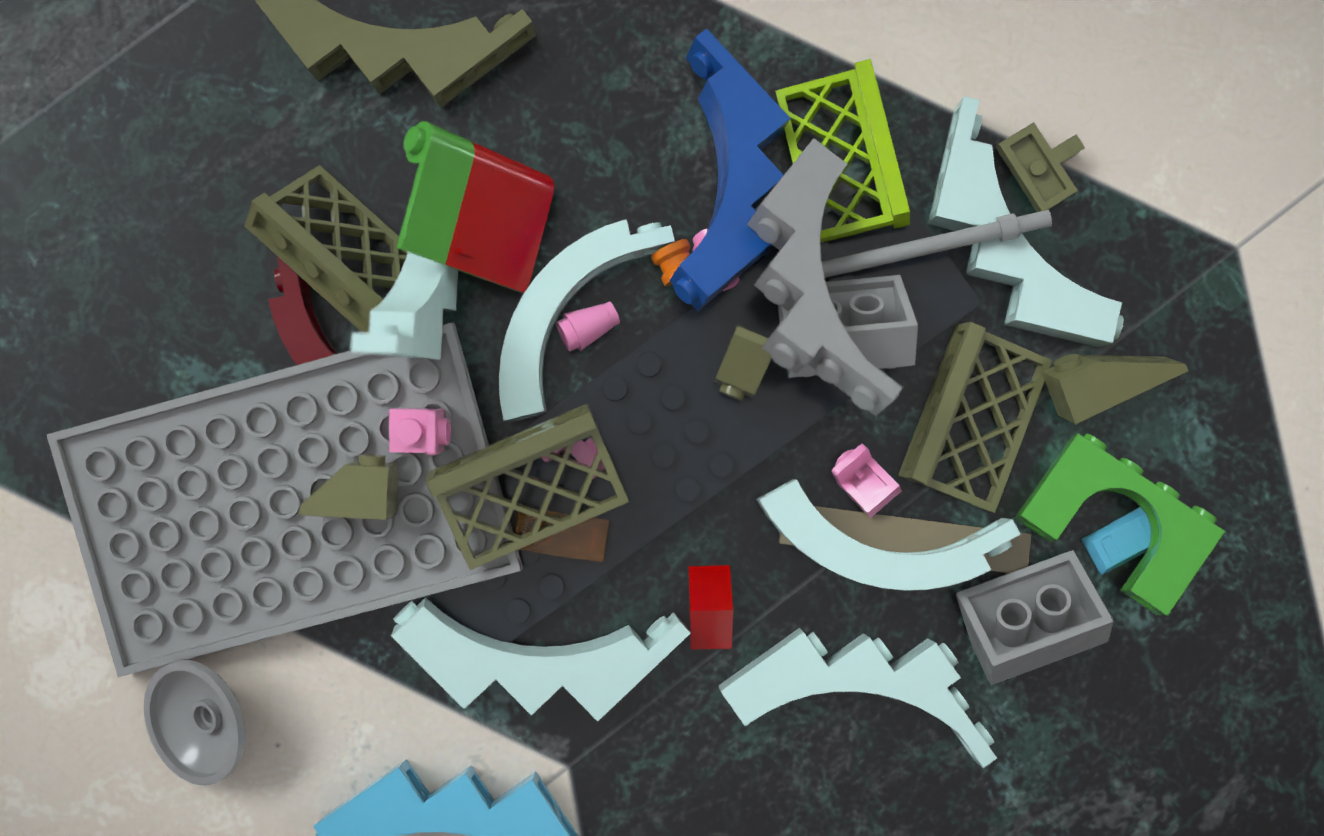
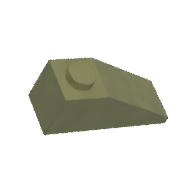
M1069 354L1057 359L1054 362L1055 366L1043 371L1042 374L1058 416L1077 424L1186 373L1188 369L1185 363L1167 357Z

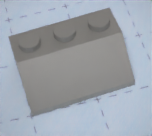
M901 275L826 282L831 301L841 323L867 361L878 369H893L915 365L918 324ZM778 305L779 321L781 323L788 311ZM808 364L797 375L790 369H787L789 378L818 375L816 370Z
M1073 550L956 593L972 648L990 685L1107 643L1114 622Z

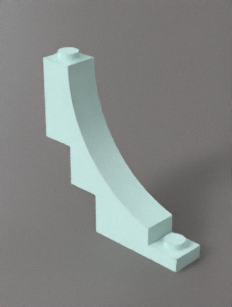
M963 96L954 108L928 220L929 225L957 231L996 222V217L1010 214L999 188L994 167L992 145L974 141L978 136L982 123V115L977 114L980 100ZM1020 233L1019 238L1001 242L998 238L972 245L966 275L1013 286L1004 325L1098 348L1112 344L1114 339L1116 340L1119 337L1124 321L1123 316L1119 315L1122 302L1095 294L1061 275L1033 249L1022 233Z
M407 253L402 270L389 294L378 306L370 311L369 333H352L351 352L398 358L441 360L443 310L456 311L458 270Z
M425 597L417 606L411 601L394 617L393 620L397 625L394 627L392 637L463 709L492 682L497 680L530 715L536 712L553 694L564 686L599 721L690 634V631L685 623L673 612L668 618L662 616L657 619L647 630L646 634L648 637L645 640L628 625L609 635L587 642L565 646H525L499 641L479 634L444 614Z

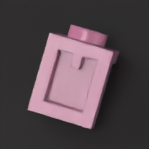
M389 409V452L437 455L444 452V445H449L451 423L449 419H444V409Z

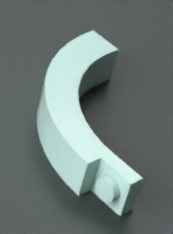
M626 219L606 225L566 247L535 277L516 307L504 339L499 370V393L503 421L512 423L544 415L547 412L542 375L544 355L553 326L569 300L585 284L605 270L626 261L652 255L659 249L675 242L671 225L661 227V223L646 224L637 228L638 233L630 235Z
M791 480L756 499L777 530L810 559L846 578L887 589L928 590L951 586L973 579L991 570L984 554L988 553L989 557H993L1012 547L1010 540L1021 535L1013 519L1001 518L966 538L941 548L921 552L885 551L861 544L831 525L812 505L797 480Z

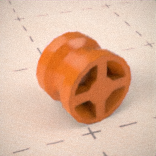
M688 239L673 242L651 255L654 265L659 266L662 270L661 280L665 287L673 285L669 280L678 266L690 255L691 246Z

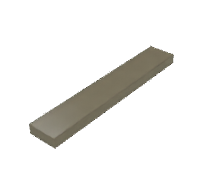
M814 506L831 525L846 536L861 544L885 551L921 552L953 544L982 529L981 527L875 514L870 518L864 512ZM781 533L779 534L778 543L792 545ZM1020 533L1021 535L1010 540L1012 547L996 556L989 557L988 553L984 554L991 568L990 571L1012 573L1028 567L1032 534Z

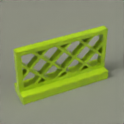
M871 58L856 62L854 70L776 90L779 107L791 118L784 129L792 163L803 152L797 148V143L805 130L824 139L821 144L826 148L831 143L848 152L844 159L847 166L834 183L830 194L839 181L858 190L847 208L829 198L827 199L825 206L842 214V217L835 227L821 230L820 243L893 225L894 229L910 225V209ZM850 84L852 96L844 109L826 100L832 88ZM803 96L814 102L805 118L802 119L789 112L787 100ZM854 105L856 108L857 116L851 113V110L853 109ZM821 106L839 115L829 132L810 123ZM845 119L861 128L862 133L853 146L835 137ZM792 123L799 126L795 133L793 131ZM863 143H865L867 154L859 150ZM854 157L870 164L871 172L863 184L844 174ZM873 180L875 183L876 191L869 188ZM865 194L880 203L882 215L865 219L853 211ZM848 219L854 221L853 223L846 224Z

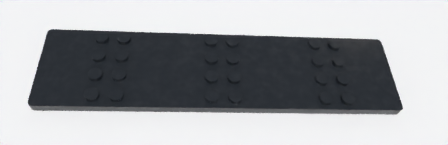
M873 180L869 188L876 191L875 183ZM856 193L839 205L847 208ZM865 194L853 211L865 219L882 215L880 203ZM908 202L910 225L894 229L893 225L822 242L820 243L821 262L933 236V234ZM833 209L822 217L821 230L835 227L842 214ZM848 219L846 224L853 223L854 221ZM776 249L739 276L740 281L736 286L721 291L699 311L693 308L520 431L522 432L588 404L627 495L628 503L519 549L518 552L523 566L521 571L387 606L392 615L395 617L411 601L417 606L426 597L440 611L459 624L479 634L510 643L849 400L850 396L833 383L824 381L818 375L789 378L787 369L778 365L772 358L756 394L752 398L745 395L743 401L736 400L720 393L721 385L714 383L737 326L769 339L780 324L778 305L769 301L764 293L754 286L780 250ZM945 251L824 278L825 282L901 275L918 324L916 351L973 311L980 303L977 294ZM883 368L879 370L885 374L890 369ZM570 453L568 458L577 461L576 458ZM540 457L533 461L528 475L551 483L559 462L552 460L547 464ZM526 464L519 466L514 470L523 472ZM565 464L557 486L579 494L587 472ZM504 473L498 475L503 497L511 500L519 479ZM597 476L595 479L592 478L585 496L597 501H603L617 494L611 481ZM525 482L517 503L540 511L548 490ZM554 492L546 513L560 519L571 514L576 500ZM582 503L580 510L587 508L590 505ZM513 510L510 517L513 533L518 535L531 532L536 521V517L517 510ZM542 520L540 527L549 524V522Z

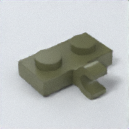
M1033 122L996 146L997 151L1036 212L1049 210L1078 191L1061 165L1085 149L1077 134L1051 149Z

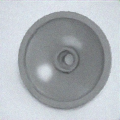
M178 660L157 670L146 688L144 717L150 740L162 761L177 776L196 785H212L230 776L239 765L243 755L245 723L239 702L229 685L213 670L196 661Z

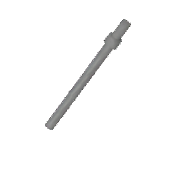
M1049 210L1016 217L1014 213L996 217V222L822 261L824 278L998 238L1001 242L1017 239L1020 233L1051 227V214Z

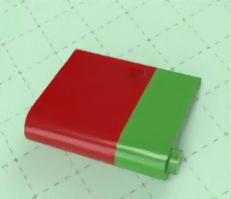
M423 121L417 126L411 127L404 139V149L408 161L419 167L397 249L524 294L530 284L553 198L554 181L551 176L429 122Z

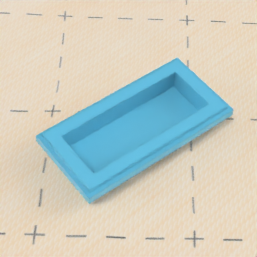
M1139 507L1081 538L1101 576L1147 552L1151 537L1147 515Z

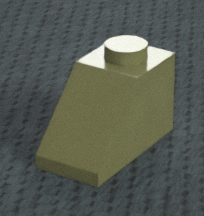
M737 326L714 380V383L721 385L720 393L739 401H743L745 395L752 398L756 394L772 358L768 352L762 349L768 338Z
M360 454L359 461L344 465L299 506V515L387 520L397 514L399 463H386L385 455Z

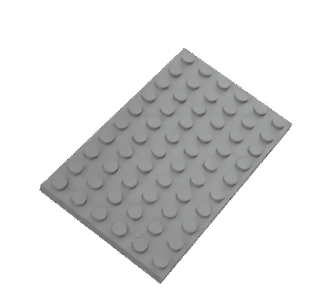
M455 323L442 325L441 360L398 358L347 351L47 434L118 677L500 577L523 569L519 552L516 550L470 570L436 497L432 496L426 483L428 471L489 446ZM389 409H444V419H449L451 423L449 445H444V452L437 455L389 452ZM360 454L385 455L386 463H399L397 514L387 520L299 515V506L344 465L359 461ZM498 476L493 478L488 492L503 497ZM486 481L477 484L474 487L483 489ZM461 491L449 496L448 499L455 512L472 517L479 496ZM485 499L477 520L500 528L507 511L506 506ZM509 520L508 525H507V527H506V530H507V531H510V532H513L512 526H511V523H510V520ZM459 521L465 534L468 524ZM473 527L468 542L474 555L491 549L497 535ZM502 537L500 544L510 540Z

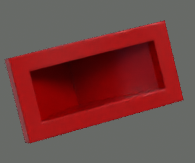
M730 565L688 566L690 650L732 649L733 601Z

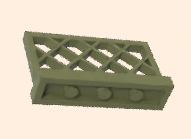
M320 165L270 197L263 193L253 199L244 225L362 333H369L370 311L383 301L373 291V286L392 288L400 274V266H403L408 253L397 249L399 236ZM318 182L330 193V198L310 196L308 187ZM286 203L302 206V217L290 216L280 205ZM309 207L331 210L332 222L310 219ZM339 211L353 213L360 220V226L339 223ZM310 230L332 233L333 245L321 244L310 234ZM340 234L361 237L362 249L341 247ZM369 239L383 240L390 247V253L370 251ZM341 258L363 261L364 274L352 272L342 263ZM371 262L392 265V277L372 275Z
M973 322L956 324L898 477L919 483L987 512L995 513L1045 379L1042 372L1050 368L1052 360L985 331V327ZM983 343L995 347L1001 364L985 371L979 359ZM1007 353H1010L1016 357L1009 359ZM1022 360L1037 365L1032 380L1020 386L1012 365ZM973 369H974L976 375H974V376L971 377V374H972ZM1004 369L1012 390L995 397L987 376ZM979 380L987 401L969 409L964 396L966 387ZM1015 396L1020 412L1016 420L1006 424L998 403ZM960 407L962 413L957 414V411ZM990 407L998 428L980 435L972 415ZM965 419L972 440L955 447L949 432L953 423ZM1001 434L1006 449L1003 457L991 462L983 441ZM944 445H945L947 451L942 453L943 448H944ZM976 446L983 466L966 474L958 453ZM950 457L958 478L945 484L932 479L938 462ZM985 472L992 485L986 501L975 497L969 483L970 479ZM961 484L964 492L953 487Z
M588 404L430 470L426 479L433 497H436L470 570L629 502ZM587 437H592L597 452L591 466L568 458L574 443ZM565 447L563 455L554 453V451ZM545 456L559 462L551 483L528 475L534 460ZM600 459L607 472L597 469ZM526 464L523 472L514 470L515 468ZM565 464L587 472L579 494L557 486ZM504 473L519 479L511 500L488 492L494 477ZM594 475L611 481L617 494L603 501H597L585 496ZM486 481L483 489L474 487L475 485ZM525 482L548 490L540 511L517 503ZM461 491L479 496L472 517L455 512L448 497ZM554 492L576 500L570 515L560 519L546 513ZM485 499L508 507L500 528L477 520ZM582 503L590 505L589 507L580 510ZM513 510L536 517L531 532L518 535L506 530ZM542 520L549 522V524L540 527ZM459 521L468 524L465 534ZM473 527L497 535L491 549L474 555L468 542ZM502 537L510 540L500 544Z

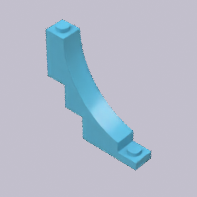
M407 759L326 814L313 826L317 831L315 836H399L421 832H446L468 836H579L536 771L494 800L472 765L432 793H429Z

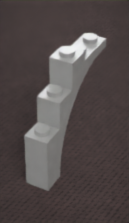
M813 139L760 204L747 224L762 240L771 243L780 250L754 286L761 290L769 301L782 306L788 311L762 349L768 352L778 365L790 369L796 375L808 364L816 370L820 378L826 382L833 383L850 396L858 407L877 416L895 400L902 387L866 360L848 335L831 301L821 262V223L828 196L847 163L816 139Z

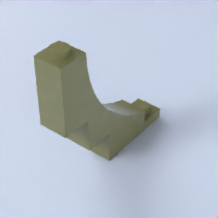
M255 0L317 81H320L351 58L380 95L412 71L440 108L536 36L533 22L523 9L515 15L507 14L495 24L494 30L489 33L476 16L455 24L435 28L397 29L371 25L348 18L329 9L317 0Z

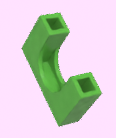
M1076 434L1068 440L1014 519L1048 542H1052L1060 537L1083 502L1094 493L1109 491L1129 497L1146 513L1151 537L1146 554L1120 591L1155 615L1168 616L1225 531L1214 524L1217 519L1208 511L1198 506H1193L1191 509L1178 500L1180 494L1176 490L1162 482L1154 484L1143 477V469L1126 458L1118 460L1105 452L1107 446L1098 438L1090 434H1085L1084 437Z

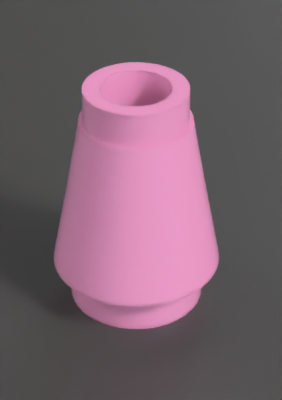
M610 301L605 304L564 313L563 319L556 321L558 333L569 352L577 348L582 351L614 326L620 324L619 316Z

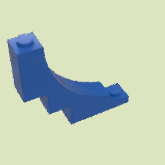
M705 29L695 37L686 59L693 71L707 81L698 97V101L707 118L717 154V197L711 221L702 241L678 266L669 280L674 285L677 296L686 304H691L697 311L702 309L772 247L771 243L762 240L747 224L756 212L755 208L764 201L784 176L762 150L779 137L791 119L708 29Z

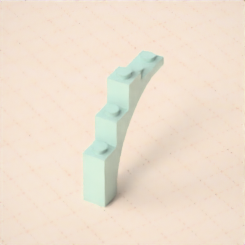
M798 628L719 685L721 693L744 726H747L776 707L810 695L855 691L872 693L899 699L919 707L945 722L953 730L972 759L984 768L997 759L989 747L994 743L991 735L979 721L973 725L964 712L970 707L955 687L950 690L947 688L961 678L954 669V666L959 663L945 643L938 646L936 642L928 638L889 665L888 661L893 656L878 637L872 641L869 636L863 633L824 661L822 657L828 652L814 632L806 636Z

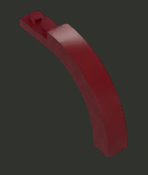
M277 256L279 268L274 269V278L279 292H284V296L268 299L275 326L291 358L296 365L338 354L328 341L317 319L309 284Z

